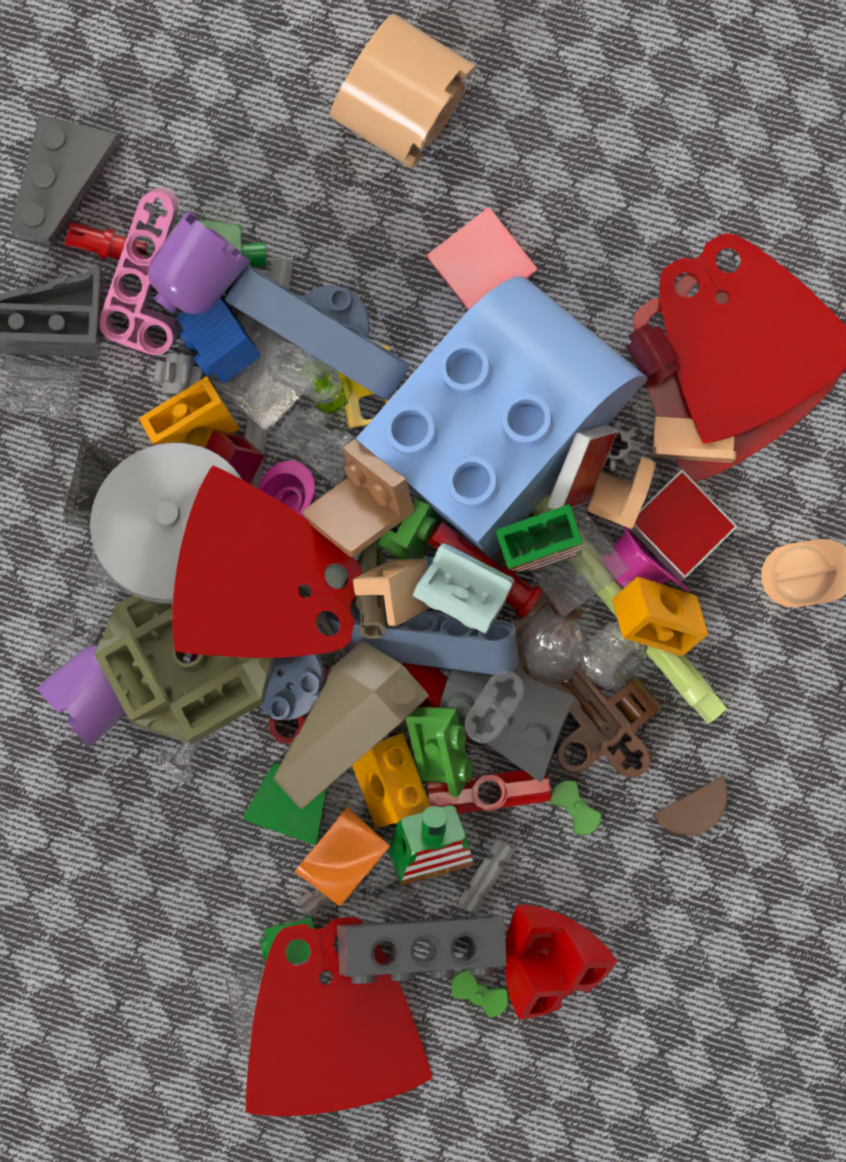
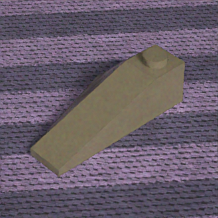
M363 640L359 641L330 669L325 679L327 681L310 707L309 715L299 734L295 736L273 778L299 809H303L399 725L429 696L401 663Z

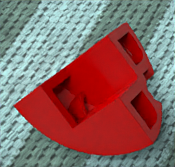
M518 904L514 911L505 944V976L509 997L519 1020L539 1017L561 1009V1002L565 996L571 995L575 990H582L584 993H588L610 973L618 962L611 951L593 933L560 913L538 906Z

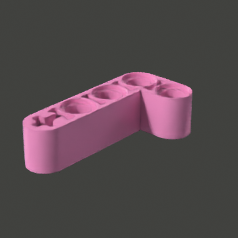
M166 188L152 189L138 203L99 320L100 330L106 338L151 355H160L169 350L175 342L178 333L177 326L172 318L145 307L152 289V284L148 277V266L156 252L170 235L178 213L179 204L177 197ZM160 198L163 200L162 207L168 210V212H163L157 218L155 226H148L147 224L154 215V208L149 206V203H154ZM138 236H148L153 240L155 244L153 255H143L137 250L136 239ZM125 274H135L140 278L142 282L141 292L132 293L126 290L123 285ZM120 311L126 314L129 319V328L126 330L116 329L110 321L111 313ZM159 325L164 328L167 333V341L162 344L151 341L148 336V327Z

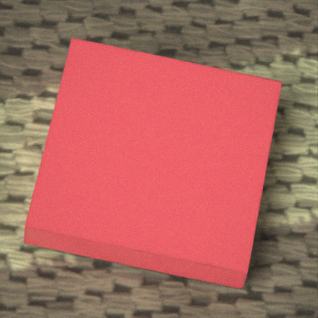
M490 207L426 255L428 261L467 310L506 280L517 276H523L528 279L538 271L537 267Z

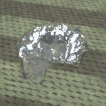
M548 609L539 610L531 615L524 622L520 632L521 654L527 661L530 675L535 677L537 681L550 685L552 683L561 684L571 679L583 657L587 633L575 620L565 618Z

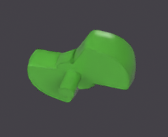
M562 780L554 785L550 792V803L566 808L568 814L573 817V832L576 835H589L595 832L601 823L602 814L600 811L588 806L586 800L580 797L578 783L575 780Z
M470 969L461 970L452 979L451 992L455 999L470 1000L473 1004L480 1005L489 1018L499 1016L506 1010L509 996L505 987L488 989L487 986L478 982L475 975H470Z

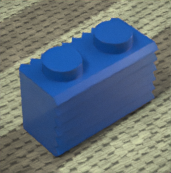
M222 296L206 312L188 314L183 311L176 316L183 328L178 332V335L190 351L195 349L198 351L199 354L193 358L207 377L214 373L222 383H228L229 378H234L236 373H241V370L247 368L248 364L254 363L255 359H260L261 357L260 351Z

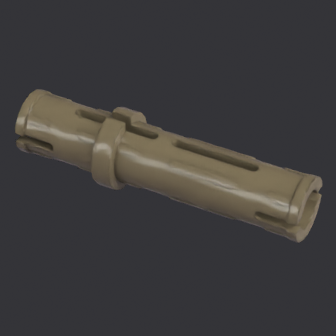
M380 538L362 550L359 560L362 574L384 564V548L378 545ZM384 595L356 596V605L360 609V634L368 639L381 638L382 633H386Z

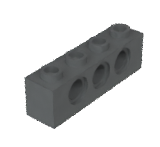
M489 915L337 925L339 974L351 977L352 983L355 984L376 982V975L391 974L392 981L415 980V972L431 971V978L455 977V970L470 969V975L494 974V967L506 966L504 917ZM465 936L469 942L468 952L465 956L457 958L453 950L454 943L458 938ZM426 939L430 945V952L425 959L418 961L414 955V947L419 940ZM386 941L391 949L390 957L387 961L378 963L374 957V950L379 943Z

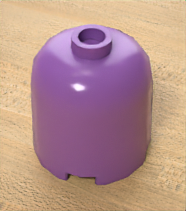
M187 211L148 266L150 283L159 292L154 299L171 313H174L177 308L188 314L206 312L218 301L251 262L248 258L241 255L242 252L213 228L209 230L199 221L200 218L190 211Z
M91 645L81 650L37 687L38 691L58 714L66 710L71 715L66 721L88 747L101 738L126 714L94 655L98 645Z

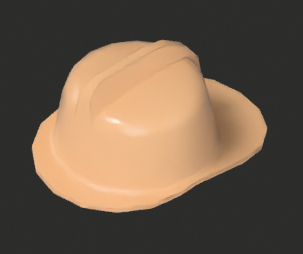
M817 539L787 544L776 548L767 556L762 567L761 582L765 592L774 602L785 607L809 606L832 602L842 598L846 594V547L831 539Z

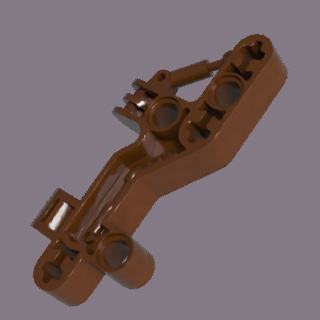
M528 583L532 587L539 586L542 588L538 583ZM562 585L550 594L543 589L533 608L523 618H520L513 624L516 633L519 666L512 672L575 696L569 715L579 726L559 743L556 750V759L559 765L571 772H581L604 755L613 768L621 775L631 778L639 777L647 771L651 759L649 751L635 735L634 731L655 715L663 706L638 676L634 677L606 700L576 663L554 656L551 652V641L580 617L584 611L580 608L577 611L574 610L570 605L574 602L573 599L569 597L566 600L561 594L565 589ZM430 608L432 612L443 613L441 610ZM541 609L547 614L544 618L547 623L552 620L557 626L550 634L547 633L544 624L533 617ZM530 624L537 628L539 640L536 645L526 647L519 643L517 632L520 626ZM629 693H630V694L632 695V697L637 701V703L642 707L643 712H642V710L637 706V704L632 700V698L629 696ZM624 733L629 738L628 741L622 743L625 748L630 752L638 750L641 754L637 758V762L640 764L637 769L632 766L625 768L622 766L621 763L624 762L625 756L618 748H615L612 754L607 749L609 746L618 743ZM577 742L584 747L586 755L582 763L572 766L565 761L563 752L568 744Z

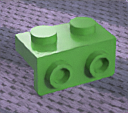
M417 498L412 503L414 513L403 520L397 533L389 530L380 537L378 543L379 546L386 549L385 552L397 559H408L409 557L422 559L428 547L434 548L427 543V540L435 528L443 521L430 505Z
M417 707L406 717V722L420 780L447 783L450 796L459 797L465 784L469 783L472 778L473 765L471 759L467 758L464 746L466 738L465 729L459 724L457 710Z

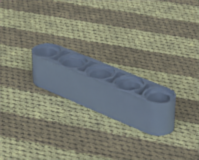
M249 265L238 276L225 298L228 303L386 400L391 399L410 367V364Z
M351 602L350 613L354 618L352 638L347 646L336 650L339 654L345 655L359 641L363 640L401 663L493 675L510 673L519 666L515 628L508 621L495 619L485 634L477 629L465 626L460 620L446 613L423 611L398 626H389L385 609L386 633H382L381 638L368 639L360 634V609H358L356 602ZM329 611L328 616L333 636L339 631L340 621L334 613Z

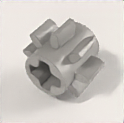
M167 353L165 363L156 362L154 381L156 384H163L162 394L175 396L203 379L204 372L200 367H195L194 356Z
M618 420L613 428L618 430L616 437H619L618 442L621 445H625V449L620 450L616 456H612L610 450L606 461L609 462L608 468L611 472L614 470L616 462L622 461L626 467H629L631 460L627 454L640 450L639 446L632 445L630 438L636 431L632 429L625 433L620 430L621 424Z

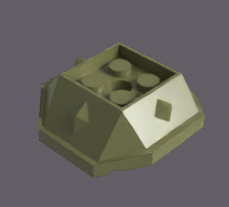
M132 595L115 605L103 638L99 641L94 655L133 726L194 744L264 704L275 658L199 655L195 661L183 663V657L186 653L174 651L172 632L173 604L155 603Z

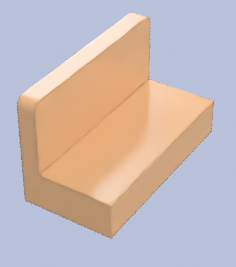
M657 416L654 418L652 458L732 463L736 460V451H733L734 436L703 444L693 419Z
M641 457L631 483L601 472L587 511L632 529L647 496L656 462Z
M392 559L354 578L355 595H384L388 625L398 626L430 608L425 602L413 596L418 582L429 569L427 559Z

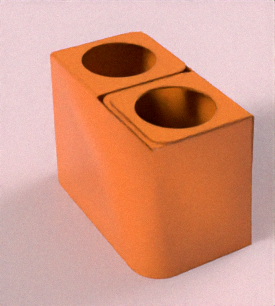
M347 807L294 872L337 905L342 906L364 877L390 848V845Z

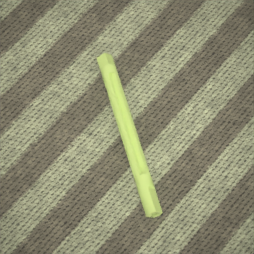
M548 494L532 511L533 516L553 510L548 507L550 499ZM579 530L583 541L582 554L568 560L616 616L612 599L624 587L618 583L604 564L602 556ZM638 643L687 703L695 708L707 724L714 721L727 709L713 693L711 686L685 656H679Z

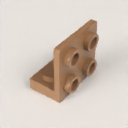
M355 439L342 448L347 463L345 472L348 478L302 511L303 517L315 529L350 557L357 555L414 513L406 478Z

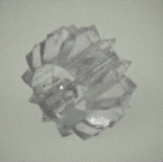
M609 622L603 630H597L596 636L593 639L588 640V648L581 654L583 660L580 667L599 687L602 686L607 691L614 687L619 689L625 681L632 680L636 671L641 670L640 665L648 656L646 653L648 646L624 639L619 623Z

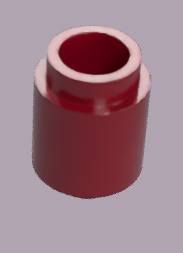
M647 323L628 335L631 343L625 346L640 372L647 378L649 377L653 385L681 369L676 361L679 357L660 326L651 329Z

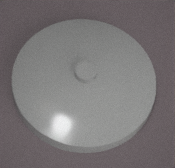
M158 444L129 456L117 465L104 480L92 507L90 519L91 539L101 565L109 576L124 590L147 601L173 604L176 568L185 527L195 497L211 466L214 465L240 478L235 469L218 454L192 444Z

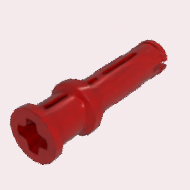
M443 521L435 528L427 540V543L437 550L442 543H445L512 577L514 583L505 602L517 610L516 615L520 618H523L532 609L543 591L539 586L532 587L517 576L514 570H509L507 565L501 566L472 543L454 532Z

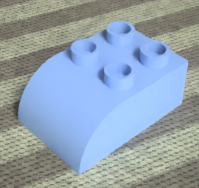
M517 276L506 280L492 289L463 315L356 439L374 455L406 478L409 492L420 501L430 505L443 521L491 558L501 548L495 530L525 520L553 489L576 433L605 424L608 425L648 378L527 278Z

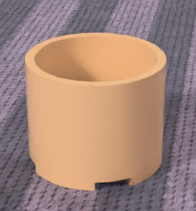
M393 13L377 29L354 63L334 100L330 111V118L410 169H413L424 156L419 149L422 150L425 146L429 147L433 140L437 139L467 89L465 88L466 85L461 82L467 75L471 77L474 74L476 65Z

